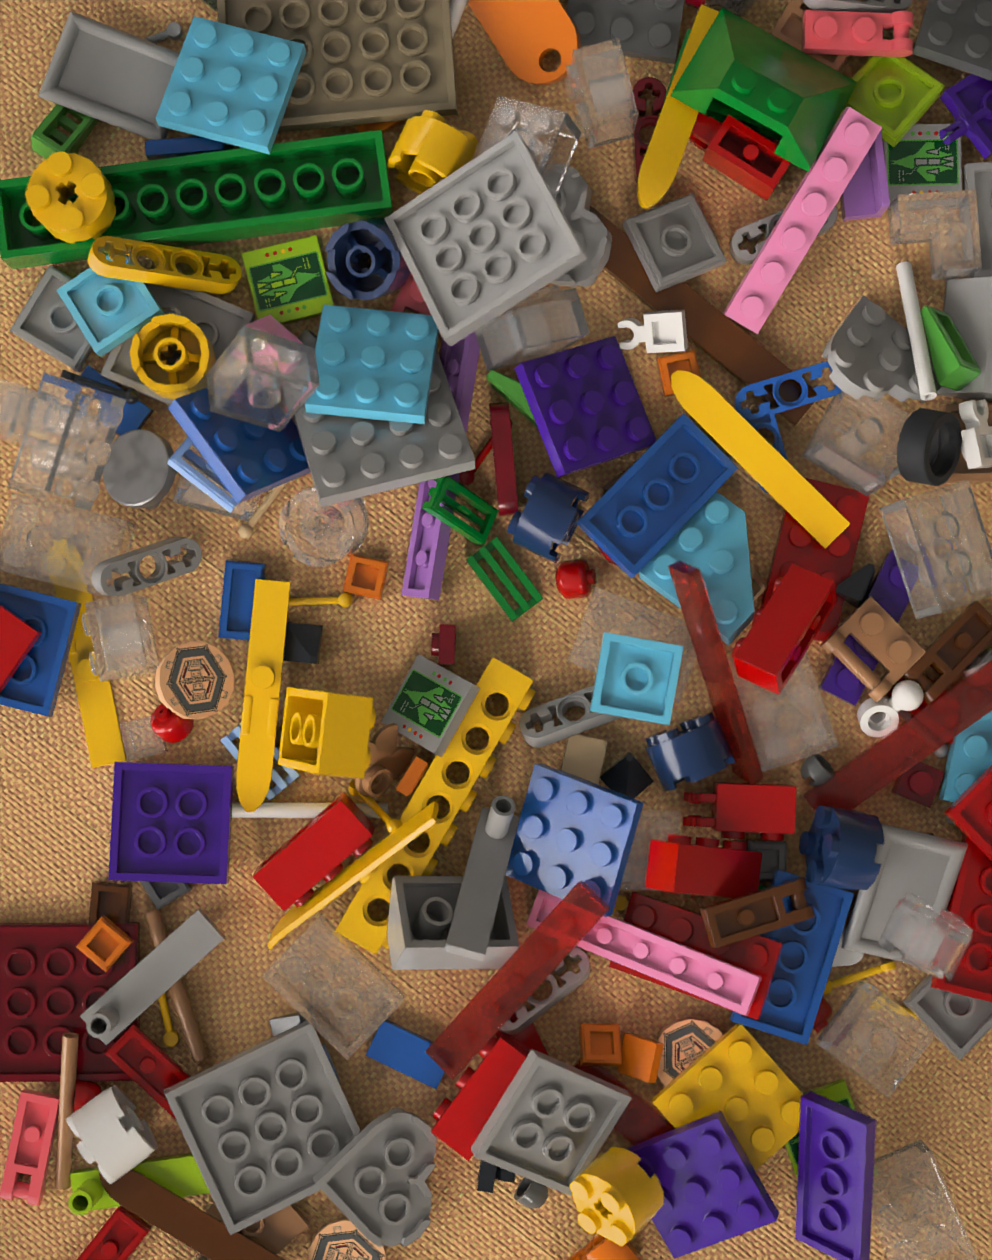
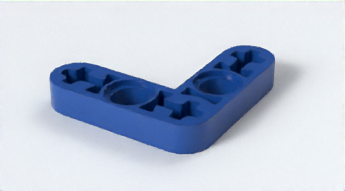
M821 362L741 388L736 395V411L756 430L766 428L772 431L775 436L773 447L780 451V454L787 461L775 414L840 393L842 390L835 383L832 390H827L825 385L813 387L816 396L808 398V385L802 374L810 372V380L820 378L823 374L822 369L829 367L830 372L833 371L828 362ZM787 379L796 380L802 388L801 396L794 402H786L779 395V386ZM773 384V397L779 407L770 409V401L758 405L759 412L751 413L749 408H742L741 402L746 400V392L753 391L755 396L765 395L768 393L764 386ZM759 484L760 488H761L764 492L768 493V492Z

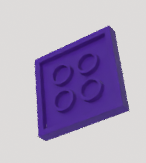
M616 336L522 362L514 368L557 478L647 449L657 440Z
M115 762L108 880L229 884L234 766Z
M721 1111L626 1148L641 1158L637 1164L646 1172L649 1178L655 1174L659 1179L663 1190L664 1204L652 1218V1221L674 1259L777 1221L779 1211Z

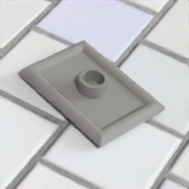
M70 11L38 97L151 140L166 139L169 128L159 126L156 121V115L180 53Z
M881 823L884 845L877 844L874 863L881 864V868L875 882L869 889L859 890L841 948L928 967L968 844Z

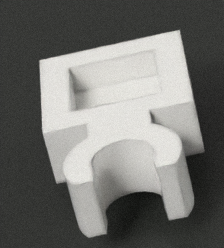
M685 309L646 312L643 314V324L634 318H626L617 323L618 328L627 327L634 333L633 340H623L619 343L621 349H633L641 342H646L647 353L676 352L688 349Z
M983 399L976 402L975 400L959 403L960 417L966 426V430L961 431L963 441L961 451L964 459L967 461L968 469L992 467V426H988L989 410L986 400Z

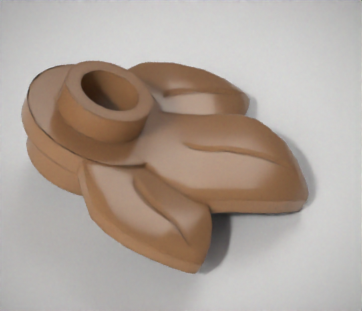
M395 723L380 728L374 735L372 742L368 741V746L371 749L370 765L365 770L364 779H355L356 790L363 796H382L389 789L392 780L399 778L405 771L415 753V750L412 748L397 747L398 725Z

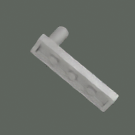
M497 796L493 799L490 809L484 807L481 809L447 937L445 952L482 962L484 960L520 818L513 815L515 802L508 796Z
M199 908L80 1015L87 1024L88 1033L95 1038H100L107 1045L223 941L226 936Z

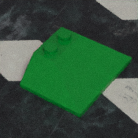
M722 7L673 89L671 96L704 115L714 98L782 135L783 137L774 154L809 172L858 82Z

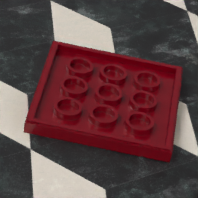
M140 922L114 923L122 931L127 932V935L134 941L125 950L124 964L114 963L107 972L102 970L93 961H88V957L76 948L95 924L0 923V1082H60L62 1037L65 1033H77L79 1035L76 1080L133 1081L105 1055V1051L132 1023H135L140 1028V1015L107 1045L100 1038H95L88 1033L87 1024L80 1015L140 962Z

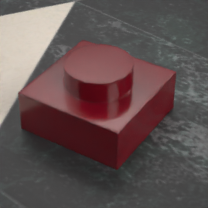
M440 624L439 633H432L431 656H439L438 664L455 665L456 625Z
M905 757L891 792L930 808L945 772L913 758Z

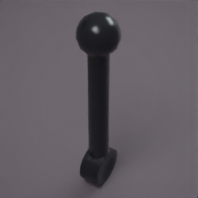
M62 370L61 378L123 398L127 404L133 405L139 399L138 393L133 389L124 391Z

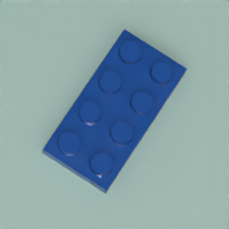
M683 413L596 501L576 524L630 578H633L729 479L738 467Z
M776 868L771 886L802 876ZM805 878L808 888L804 891L807 903L813 905L815 917L760 934L784 943L761 1018L756 1020L732 1011L730 1020L808 1045L854 893L840 888L810 883ZM789 896L783 897L785 911H788L792 908Z

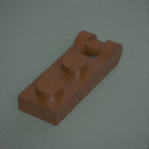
M977 600L970 603L901 678L917 682L923 690V700L927 704L933 702L992 641V615ZM929 666L939 674L934 681L924 673Z
M793 878L768 888L700 908L711 948H719L815 917L813 905L807 903L804 891L808 889L805 878ZM786 896H789L792 908L788 911H785L782 900Z

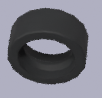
M920 408L912 412L905 421L899 435L897 464L900 474L906 481L940 486L947 482L954 473L961 453L962 430L959 420L953 413Z

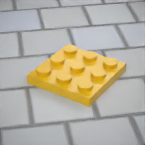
M738 1023L651 1099L675 1129L721 1111L755 1171L800 1132V1107L803 1093L742 1024Z

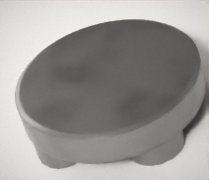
M136 429L122 434L112 443L103 463V481L108 493L115 501L125 506L139 509H154L159 506L161 500L170 490L175 475L178 473L167 464L169 458L174 454L167 440L151 431Z

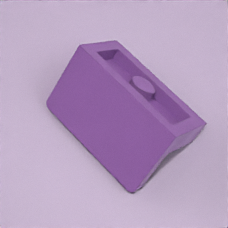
M881 131L840 197L843 221L881 217L890 206Z

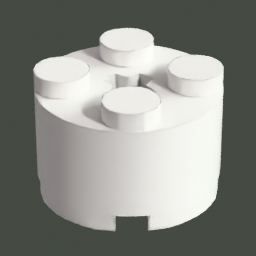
M116 1085L105 1089L66 1118V1122L72 1132L82 1140L77 1144L80 1154L88 1164H92L95 1161L98 1163L99 1171L109 1184L114 1183L158 1148L157 1141L145 1119L140 1121L133 1111L136 1108L135 1105Z

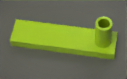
M192 1153L145 1159L133 1168V1170L147 1176L180 1197L210 1193ZM98 1166L76 1169L70 1173L73 1194L69 1198L68 1206L76 1215H85L92 1210L121 1206L103 1188Z

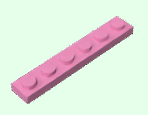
M851 107L845 108L809 172L804 176L722 314L752 332L759 333L881 131V126Z
M539 890L526 923L529 927L745 1016L749 1014L762 978L752 972L613 916L603 917L542 890Z

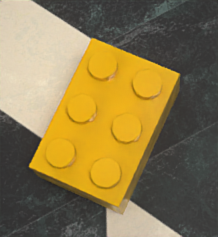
M287 687L278 765L317 775L364 779L365 770L368 769L371 762V749L368 746L369 733L376 720L373 697Z

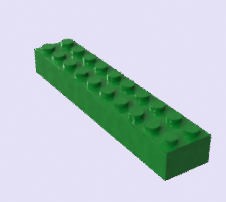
M382 130L273 144L270 155L246 148L98 167L112 186L116 206V214L112 224L101 236L185 247L343 226L344 224L374 217L386 218L393 213ZM31 176L0 180L1 259L9 267L20 269L88 259V254L96 239L91 238L86 241L67 243L55 238L33 215L30 206L27 204L25 194ZM72 194L68 197L67 201L70 200L74 203L78 195Z

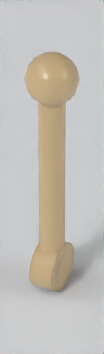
M289 482L273 488L248 523L242 524L239 527L238 533L241 538L248 539L253 535V527L283 487Z

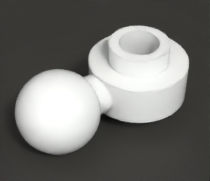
M903 680L894 686L890 699L882 697L877 702L872 698L865 700L857 711V718L862 731L871 737H883L892 733L899 723L897 712L900 710L912 711L921 705L924 697L921 686L915 681Z

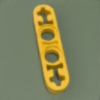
M112 236L97 238L92 244L87 259L91 269L104 277L219 295L232 293L242 275L238 262L227 255ZM102 252L109 253V258L113 261L106 260V255ZM124 255L129 256L127 264L125 263L127 257H125ZM145 256L152 259L156 264V268L146 269L137 262V257ZM178 262L188 264L194 270V274H182L177 270L175 264ZM218 271H222V272H223V276H224L225 278H228V279L222 278L221 272H218Z

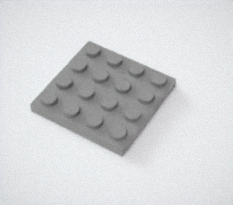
M517 131L384 218L444 341L450 346L588 259L527 145Z
M437 349L425 424L307 413L305 401L312 364L292 368L282 377L321 507L475 469V458Z
M310 1019L164 1090L167 1101L230 1235L321 1190L312 1178L361 1132Z

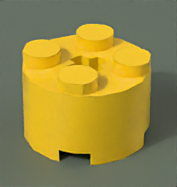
M424 110L421 116H414L407 120L387 162L388 168L395 167L399 171L396 179L418 194H422L477 156L475 148L478 140L472 133L465 130H457L444 123L445 120L440 114L430 110Z
M63 151L52 153L49 158L45 159L33 171L25 193L27 204L37 220L55 238L67 243L86 241L91 238L97 239L111 226L116 214L115 195L108 179L90 159ZM77 194L78 198L74 203L70 200L67 201L69 196Z
M175 314L155 316L151 319V322L143 326L138 334L134 335L130 348L132 368L141 382L160 397L175 400L209 386L216 366L214 347L201 328L187 317ZM177 350L181 358L176 360L174 365H171L166 358L173 357L174 351Z
M611 1147L607 1152L598 1156L570 1184V1190L579 1211L577 1220L582 1228L590 1234L597 1232L599 1235L620 1246L630 1241L656 1215L657 1211L664 1204L663 1190L659 1179L655 1174L649 1178L646 1172L637 1164L641 1160L637 1154L625 1148Z

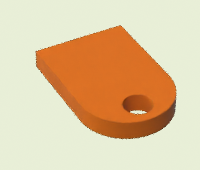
M471 0L468 2L507 66L518 78L533 85L546 86L561 81L575 67L581 49L580 34L561 0ZM549 51H558L561 55L559 68L553 72H546L543 67L544 56Z

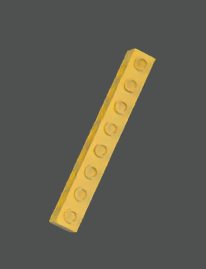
M492 657L476 685L480 689L442 757L435 756L399 820L402 825L426 808L428 800L436 795L443 796L448 800L450 804L449 812L445 816L437 817L436 823L425 830L430 838L428 848L417 851L411 848L408 843L378 865L374 875L362 883L335 932L375 955L381 946L386 949L389 948L387 939L388 916L385 918L374 917L369 910V903L376 898H381L390 905L392 881L389 878L388 872L389 868L395 864L405 865L410 871V876H430L438 863V860L432 856L439 844L447 847L458 828V826L452 823L459 809L467 813L477 795V792L472 790V787L478 776L486 779L497 760L491 754L498 741L506 745L516 727V724L511 722L517 708L525 711L536 692L530 688L534 680ZM493 693L503 694L508 700L507 711L500 716H493L488 713L485 707L488 696ZM481 727L487 731L489 742L486 747L476 750L467 744L466 735L471 728ZM461 761L468 766L469 777L463 783H454L448 778L447 767L452 762Z

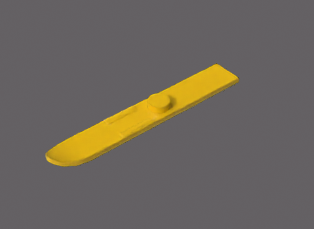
M702 4L698 10L640 167L637 179V196L639 205L645 209H649L658 203L668 192L676 176L699 111L672 97L671 93L719 14V11Z
M677 370L672 374L671 387L676 399L683 408L825 549L851 524L709 383L689 371Z
M66 539L57 540L53 549L51 563L57 598L82 603L69 651V659L91 766L96 768L114 764L115 762H124L127 759L88 572L84 559L76 546Z
M255 579L236 772V789L239 802L243 809L249 813L255 812L263 804L269 792L272 779L291 582Z
M433 801L396 831L343 869L332 880L315 890L314 894L298 908L294 906L272 930L267 947L271 950L281 938L318 910L324 908L357 881L364 883L369 880L376 872L378 865L436 823L439 804Z

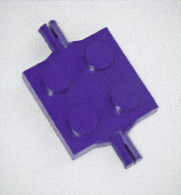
M971 74L945 90L940 96L942 102L953 115L955 122L940 130L939 136L941 140L946 137L943 143L949 145L962 135H966L982 157L986 159L992 155V81Z

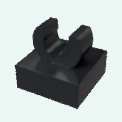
M483 1160L480 1161L477 1191L493 1193L495 1179L514 1182L515 1173Z

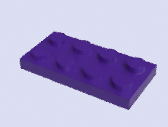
M812 1091L801 1096L795 1239L837 1260H870L876 1119Z

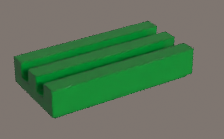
M450 476L434 479L437 485L430 488L428 495L431 496V499L424 502L422 509L474 544L484 545L499 510ZM446 490H449L486 516L485 519H481L472 513L471 510L445 494ZM442 503L444 506H446L447 508H449L450 510H452L453 512H455L456 514H458L459 516L473 524L475 527L480 529V531H477L476 529H474L473 527H471L470 525L456 517L454 514L440 506V504Z
M495 537L491 542L466 559L467 563L512 622L543 600V597L498 537ZM496 549L531 595L532 598L527 602L490 554L492 550ZM480 559H485L520 607L515 611L478 564Z

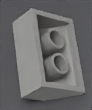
M992 276L949 279L946 281L943 312L950 315L980 367L981 374L959 391L941 386L936 393L939 396L972 400L985 399L988 402H992Z
M394 876L391 885L387 927L392 970L505 969L519 948L506 876L483 962L444 951L464 876Z

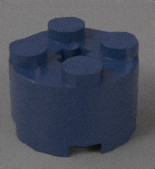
M374 217L344 224L332 234L325 248V252H328L327 264L329 271H326L327 277L335 289L349 299L370 300L394 293L406 283L411 274L392 231L389 229L384 218ZM370 257H371V261H372L371 265H370L369 262H368V259H369Z
M548 472L542 478L534 475L524 493V497L529 498L522 513L519 511L515 512L507 529L508 533L514 535L513 543L556 563L560 559L561 554L555 551L561 543L568 546L578 525L576 522L584 513L583 510L577 508L580 500L587 502L590 493Z
M712 712L702 716L698 715L679 723L681 731L676 727L668 731L663 730L645 738L648 745L645 747L665 792L676 789V784L684 780L685 782H696L727 768L726 764L736 762L719 719L714 718Z
M818 806L809 831H804L801 834L799 843L800 853L806 855L807 882L847 890H868L875 882L881 868V864L874 863L877 844L884 845L883 828L878 817L861 811L832 806Z

